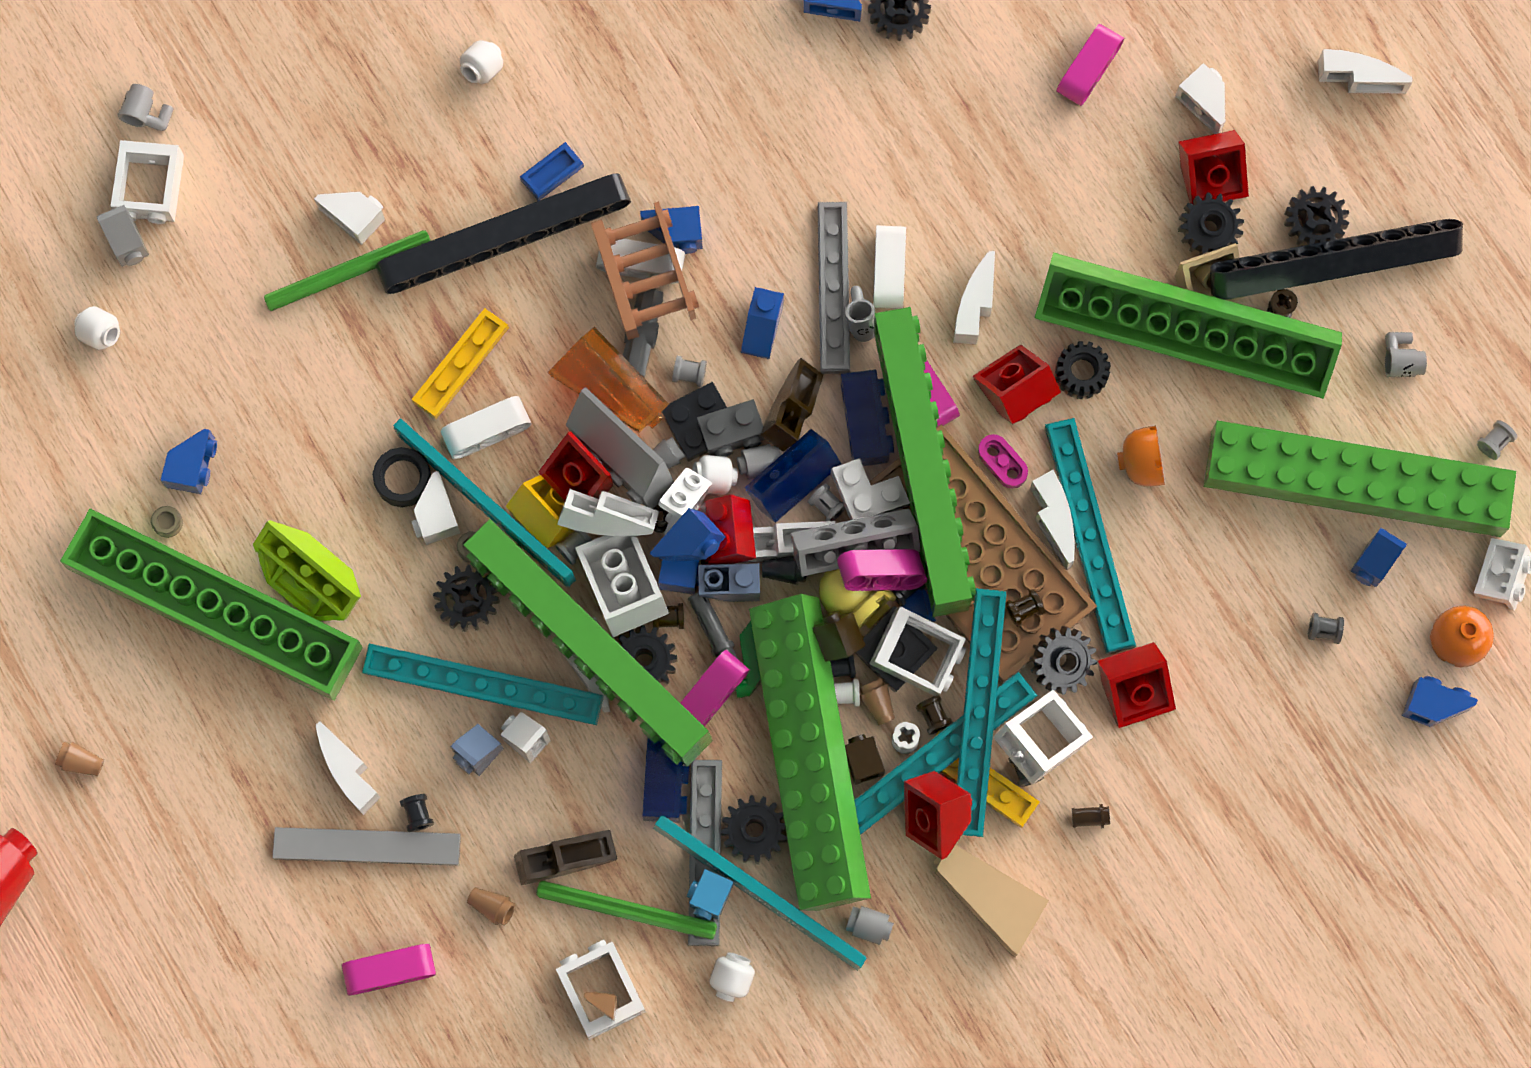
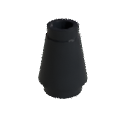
M794 556L763 560V578L798 585L799 582H806L807 576H801Z

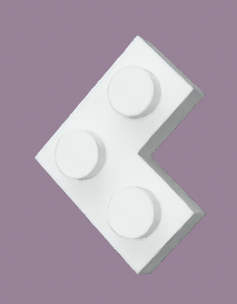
M860 458L833 467L830 471L850 520L897 511L908 507L910 504L899 476L870 485Z

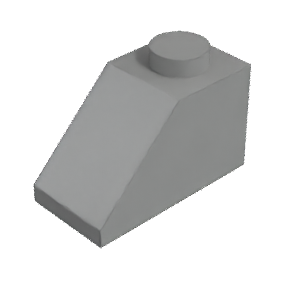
M125 205L96 216L122 267L125 265H136L149 255L139 230Z

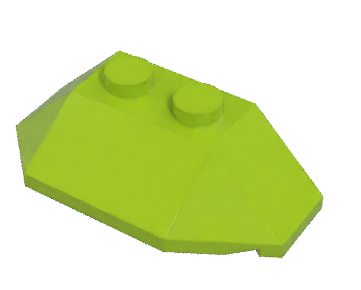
M271 520L266 522L254 541L253 547L255 552H258L260 566L267 584L299 611L318 621L346 620L361 597L353 570L309 533Z

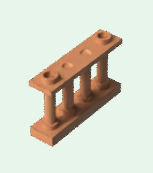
M659 201L653 203L656 216L611 230V227L605 229L602 219L591 222L628 340L639 337L637 327L642 326V322L686 308L690 320L696 319L694 309L699 308L694 290L688 292L668 228L673 226L668 209L662 211ZM659 227L661 228L665 243L621 257L620 254L613 255L611 246L616 244L615 241ZM669 254L674 270L629 284L628 281L622 283L619 273L624 272V268ZM678 281L683 297L640 311L637 308L631 310L628 300L633 299V295Z

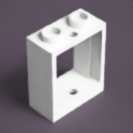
M120 140L111 200L112 210L125 205L133 221H136L137 218L148 219L149 222L155 224H164L166 221L175 222L184 155L179 145ZM129 162L168 165L163 204L124 201Z
M900 606L894 610L870 665L936 696L941 694L942 691L947 692L954 678L950 674L955 663L959 665L965 655L966 648L963 645L966 638ZM906 623L950 644L933 683L888 662Z
M1054 690L1007 722L993 736L995 741L1032 785L1078 752L1093 737L1085 725L1069 709L1066 702ZM1041 710L1070 744L1049 760L1020 726Z
M605 940L588 947L589 953L579 958L577 954H573L561 960V967L556 969L589 1040L646 1012L613 942L606 944ZM610 954L632 1002L616 1009L615 1021L604 1015L589 1022L567 974Z

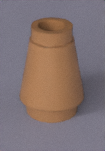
M882 678L859 687L862 693L860 698L878 725L895 719L888 685H884Z
M63 742L55 765L62 767V771L98 777L104 759L99 758V756L74 742L71 744Z
M477 887L473 888L467 899L469 905L495 925L501 924L505 926L513 916L516 904L511 901L510 897Z

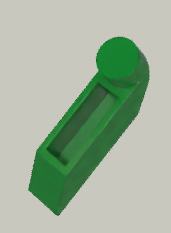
M751 620L739 635L743 663L750 671L746 679H743L736 688L737 698L750 697L761 683Z

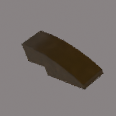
M802 358L797 360L781 387L761 432L763 438L783 452L798 441L804 420L812 415L824 375Z
M606 830L520 850L514 855L520 883L521 885H526L617 860L611 831Z

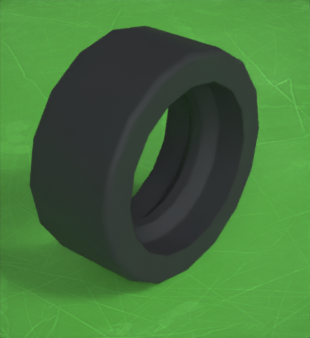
M399 447L390 449L380 456L375 463L372 475L374 486L381 498L392 506L403 508L418 503L431 477V472L421 454L413 449ZM397 461H409L419 470L420 479L418 485L414 490L406 494L392 492L385 484L386 470Z

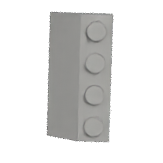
M586 387L582 389L566 423L569 432L571 431L612 476V482L618 488L623 485L628 490L626 494L632 502L643 504L653 509L674 483L664 460Z

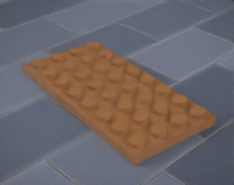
M941 424L936 430H942L945 448H943L944 455L942 458L943 460L948 459L951 470L948 487L955 490L957 506H955L956 513L954 515L955 518H961L964 535L961 536L962 542L960 544L961 548L967 547L970 565H968L967 577L973 576L975 588L1007 591L1006 601L1011 600L1013 602L1028 595L1029 590L1034 589L1045 610V614L1041 616L1036 614L1027 618L1017 627L1011 620L1005 605L998 676L1001 682L1005 683L1031 662L1029 659L1031 656H1034L1035 652L1033 644L1038 645L1041 641L1039 637L1041 634L1049 635L1051 628L1057 629L1060 632L1062 626L1072 629L1093 612L1097 605ZM900 457L869 481L870 485H874L899 476L907 495ZM971 601L969 611L946 615L969 644L971 641L974 601Z

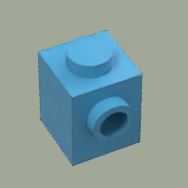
M705 869L700 881L694 880L687 894V898L691 899L690 907L695 909L693 914L707 921H710L712 917L719 919L733 888V881Z

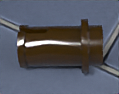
M1099 804V807L1072 808L1073 828L1101 825L1102 829L1104 825H1110L1109 806L1103 807V804Z

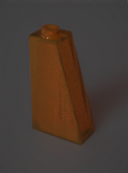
M595 326L582 336L547 372L552 378L577 394H580L581 390L586 387L624 424L638 433L646 426L653 429L665 417L661 412L669 405Z

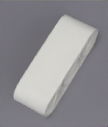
M876 225L874 308H903L906 227Z
M621 239L615 241L616 244L612 245L611 249L614 256L620 254L621 257L658 244ZM674 248L682 270L685 252ZM599 251L596 268L606 272ZM667 254L624 268L625 271L619 274L646 279L672 271L674 268L670 256Z
M514 396L454 421L443 427L440 433L452 459H460L529 428L532 423L520 397Z

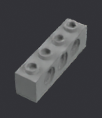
M909 508L791 533L794 559L802 577L839 569L838 557L844 552L851 550L914 549L920 552L918 525Z

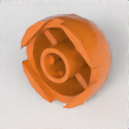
M1156 425L1134 430L1123 441V452H1117L1119 469H1126L1128 478L1137 485L1143 487L1165 485Z
M1464 605L1452 607L1441 613L1433 625L1430 639L1433 650L1441 660L1447 661L1455 667L1462 668L1473 666L1485 658L1492 648L1494 632L1492 623L1483 612L1477 608Z

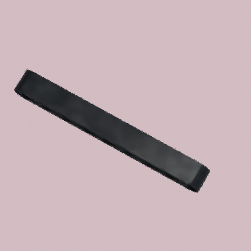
M618 173L610 174L380 260L375 267L385 293L395 294L627 207L631 203V199L621 175Z
M1442 219L1216 262L1210 267L1211 296L1228 300L1460 255L1463 251V223L1456 219Z

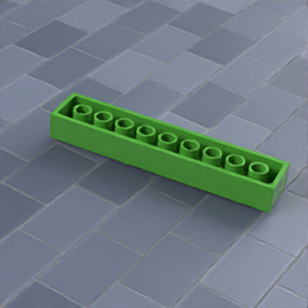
M1054 252L1035 314V319L1322 399L1325 397L1342 346V332Z
M911 307L875 313L873 332L906 491L910 502V510L918 525L919 553L927 577L926 587L932 616L938 617L969 611L971 601H974V595H976V588L973 576L967 577L968 565H970L967 547L961 548L960 544L962 542L961 536L964 535L961 518H955L954 515L956 513L955 506H957L955 490L948 487L951 470L948 459L943 460L942 458L944 455L943 448H945L942 430H936L938 426L937 419H939L936 401L930 402L933 386L930 373H924L925 362H927L924 344L918 345L919 333H921L919 319L917 315L912 316Z
M1217 420L1211 431L1203 487L1502 537L1510 528L1516 471Z
M93 509L88 510L60 560L68 570L335 701L363 649L359 640Z
M491 519L464 544L469 552L465 557L471 562L470 564L482 576L488 573L489 576L487 578L501 595L505 596L509 593L511 596L508 599L513 603L512 605L524 617L530 614L532 616L530 620L543 636L548 638L552 635L554 637L552 642L556 645L555 647L567 659L573 656L575 658L573 662L589 680L595 677L598 689L610 701L616 698L619 701L617 705L627 718L632 722L638 719L641 722L639 726L642 732L654 744L658 740L664 744L661 747L664 753L676 765L682 762L688 767L713 741L709 731Z
M798 594L750 608L749 612L799 910L820 911L871 899L830 661L825 662L813 631V627L823 621L820 599L815 596Z

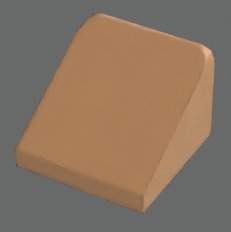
M584 993L585 1001L612 1021H615L617 1005L615 994Z

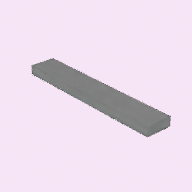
M818 202L820 372L822 374H850V334L845 315V309L849 304L847 202Z
M694 760L691 763L690 834L721 855L722 760ZM690 855L689 889L694 880L700 881L705 869L719 875L692 855ZM689 904V916L699 918L693 914L695 909L691 908ZM712 917L710 920L717 924L714 939L688 934V946H719L720 917L719 919Z
M275 827L273 859L459 866L461 835L456 833Z

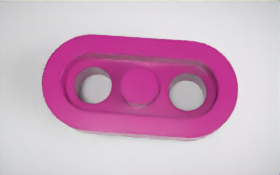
M995 434L984 437L978 447V456L983 464L1004 487L1015 489L1022 486L1028 476L1026 463L1003 437ZM989 448H995L998 451V454L996 456H991L988 454L987 450ZM1014 470L1018 476L1013 479L1009 478L1007 472Z

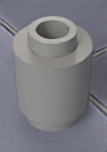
M770 444L741 450V457H737L739 472L741 475L746 474L747 479L774 474L776 470L783 468L779 448Z
M853 906L846 930L853 932L852 936L880 945L882 939L888 941L894 923L888 921L890 915L861 906V909Z

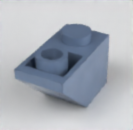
M759 563L698 565L699 596L728 602L760 601Z
M479 724L450 746L455 754L452 757L456 761L455 763L467 774L474 771L478 776L484 772L504 749L502 744Z

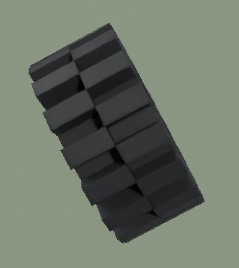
M1078 341L1077 345L1074 346L1072 343L1061 352L1055 367V379L1057 383L1060 382V389L1062 391L1065 389L1068 391V396L1072 397L1075 394L1077 399H1082L1083 396L1087 395L1088 399L1093 397L1094 393H1100L1102 388L1105 387L1110 375L1111 365L1107 361V353L1102 354V348L1099 345L1097 348L1092 347V342L1083 345V341ZM1079 360L1088 361L1094 368V375L1088 380L1077 379L1071 371L1073 363Z

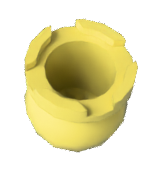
M839 569L826 571L819 585L820 601L828 613L839 611L840 615L853 612L859 629L864 625L870 629L890 609L887 602L896 600V596L891 590L848 591L844 587Z

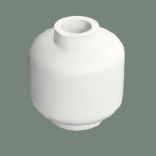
M483 40L474 42L460 58L462 75L471 83H488L503 67L500 48L492 42Z
M95 306L88 307L79 313L74 322L77 339L97 350H103L114 345L120 335L117 318Z
M705 455L700 458L699 462H695L692 471L712 483L707 494L726 495L731 486H735L737 483V468H733L732 462L728 457Z
M728 952L726 956L719 957L716 960L710 977V985L717 991V997L733 1002L735 997L742 998L748 994L755 974L754 968L750 965L751 961L748 958Z

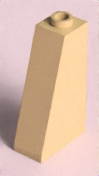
M957 845L954 846L947 858L941 860L936 857L933 862L938 865L935 874L1012 956L1016 957L1049 900Z

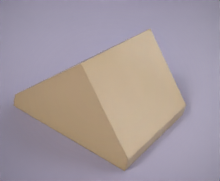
M1235 243L1180 262L1175 274L1179 287L1211 296V265L1220 261L1240 258L1238 245ZM1247 296L1239 297V298H1234V299H1228L1227 301L1233 302V301H1236V300L1245 298V297H1247Z

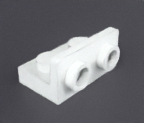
M685 468L658 503L661 508L669 512L665 518V521L669 523L664 535L688 508L698 510L701 507L712 484L689 468Z
M1491 538L1475 587V596L1506 603L1509 609L1515 610L1518 602H1521L1525 595L1526 587L1524 582L1526 575L1531 574V552L1527 545Z

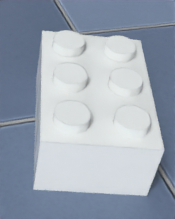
M604 535L575 547L612 637L669 614L637 536Z

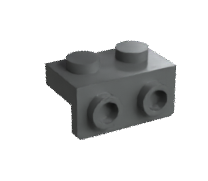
M754 399L697 417L708 455L727 457L733 454L735 449L757 447L762 444L761 441L765 440L761 436L764 426Z

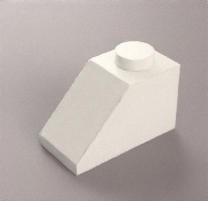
M1203 63L1179 85L1175 97L1214 134L1222 131L1225 123V83L1222 81V77L1217 70L1209 68Z
M361 192L318 194L314 198L318 209L361 245L385 221L381 210L383 206L371 195L367 198Z
M439 471L434 472L414 508L416 520L411 521L416 537L423 536L426 545L460 534Z
M522 712L516 717L514 715L510 716L501 727L503 730L501 733L502 739L529 763L551 741L547 730Z

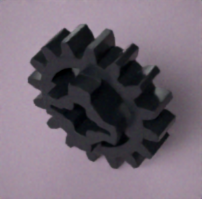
M870 0L872 4L868 5V13L872 14L870 16V23H878L876 32L880 33L885 30L887 39L892 34H896L898 41H901L903 34L912 39L914 30L921 33L923 30L922 24H928L929 16L927 14L931 12V5L927 4L929 0ZM882 3L884 4V8L886 9L884 15H882L880 10V6ZM915 3L917 4L919 9L917 15L915 14V10L913 9Z
M1311 186L1308 194L1301 189L1297 194V198H1291L1289 202L1291 207H1287L1284 215L1289 217L1285 220L1284 226L1292 227L1288 234L1289 237L1295 235L1299 237L1297 245L1302 244L1303 241L1310 245L1343 238L1345 234L1343 230H1346L1349 225V221L1344 220L1348 217L1349 210L1341 209L1345 204V200L1336 201V191L1328 195L1326 194V187L1323 186L1320 192H1316L1315 187ZM1316 215L1320 217L1318 221L1313 219ZM1298 218L1302 220L1303 227L1299 223Z
M467 565L464 572H461L460 568L455 566V574L452 576L445 572L446 582L437 581L436 583L441 592L433 593L434 599L440 601L434 605L435 610L444 611L440 615L441 620L444 622L451 619L449 625L452 629L461 624L463 632H466L468 625L471 624L475 630H479L478 622L480 621L488 625L487 615L497 614L492 604L500 603L499 597L493 595L498 591L490 585L491 582L487 578L489 575L483 578L477 570L475 573L472 572L471 565ZM467 580L465 583L456 585L459 581ZM481 585L486 590V600L478 594ZM470 593L473 600H466L463 604L460 596H467ZM447 596L455 602L453 611L447 606ZM475 611L478 612L477 614H475V615H473V616L466 617L467 614H469V613H472V612H475Z

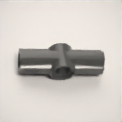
M654 288L638 293L634 309L637 308L640 311L662 304L663 292ZM659 317L642 322V326L637 327L639 333L637 338L628 340L625 332L624 343L626 345L622 355L620 374L628 378L645 379L651 349H654L659 329V323L657 322Z

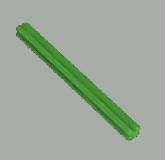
M422 230L270 292L264 296V300L270 311L276 310L376 269L375 266L380 260L431 241L426 230Z
M540 881L537 887L536 895L542 899L707 939H714L716 935L717 924L715 922L546 881Z

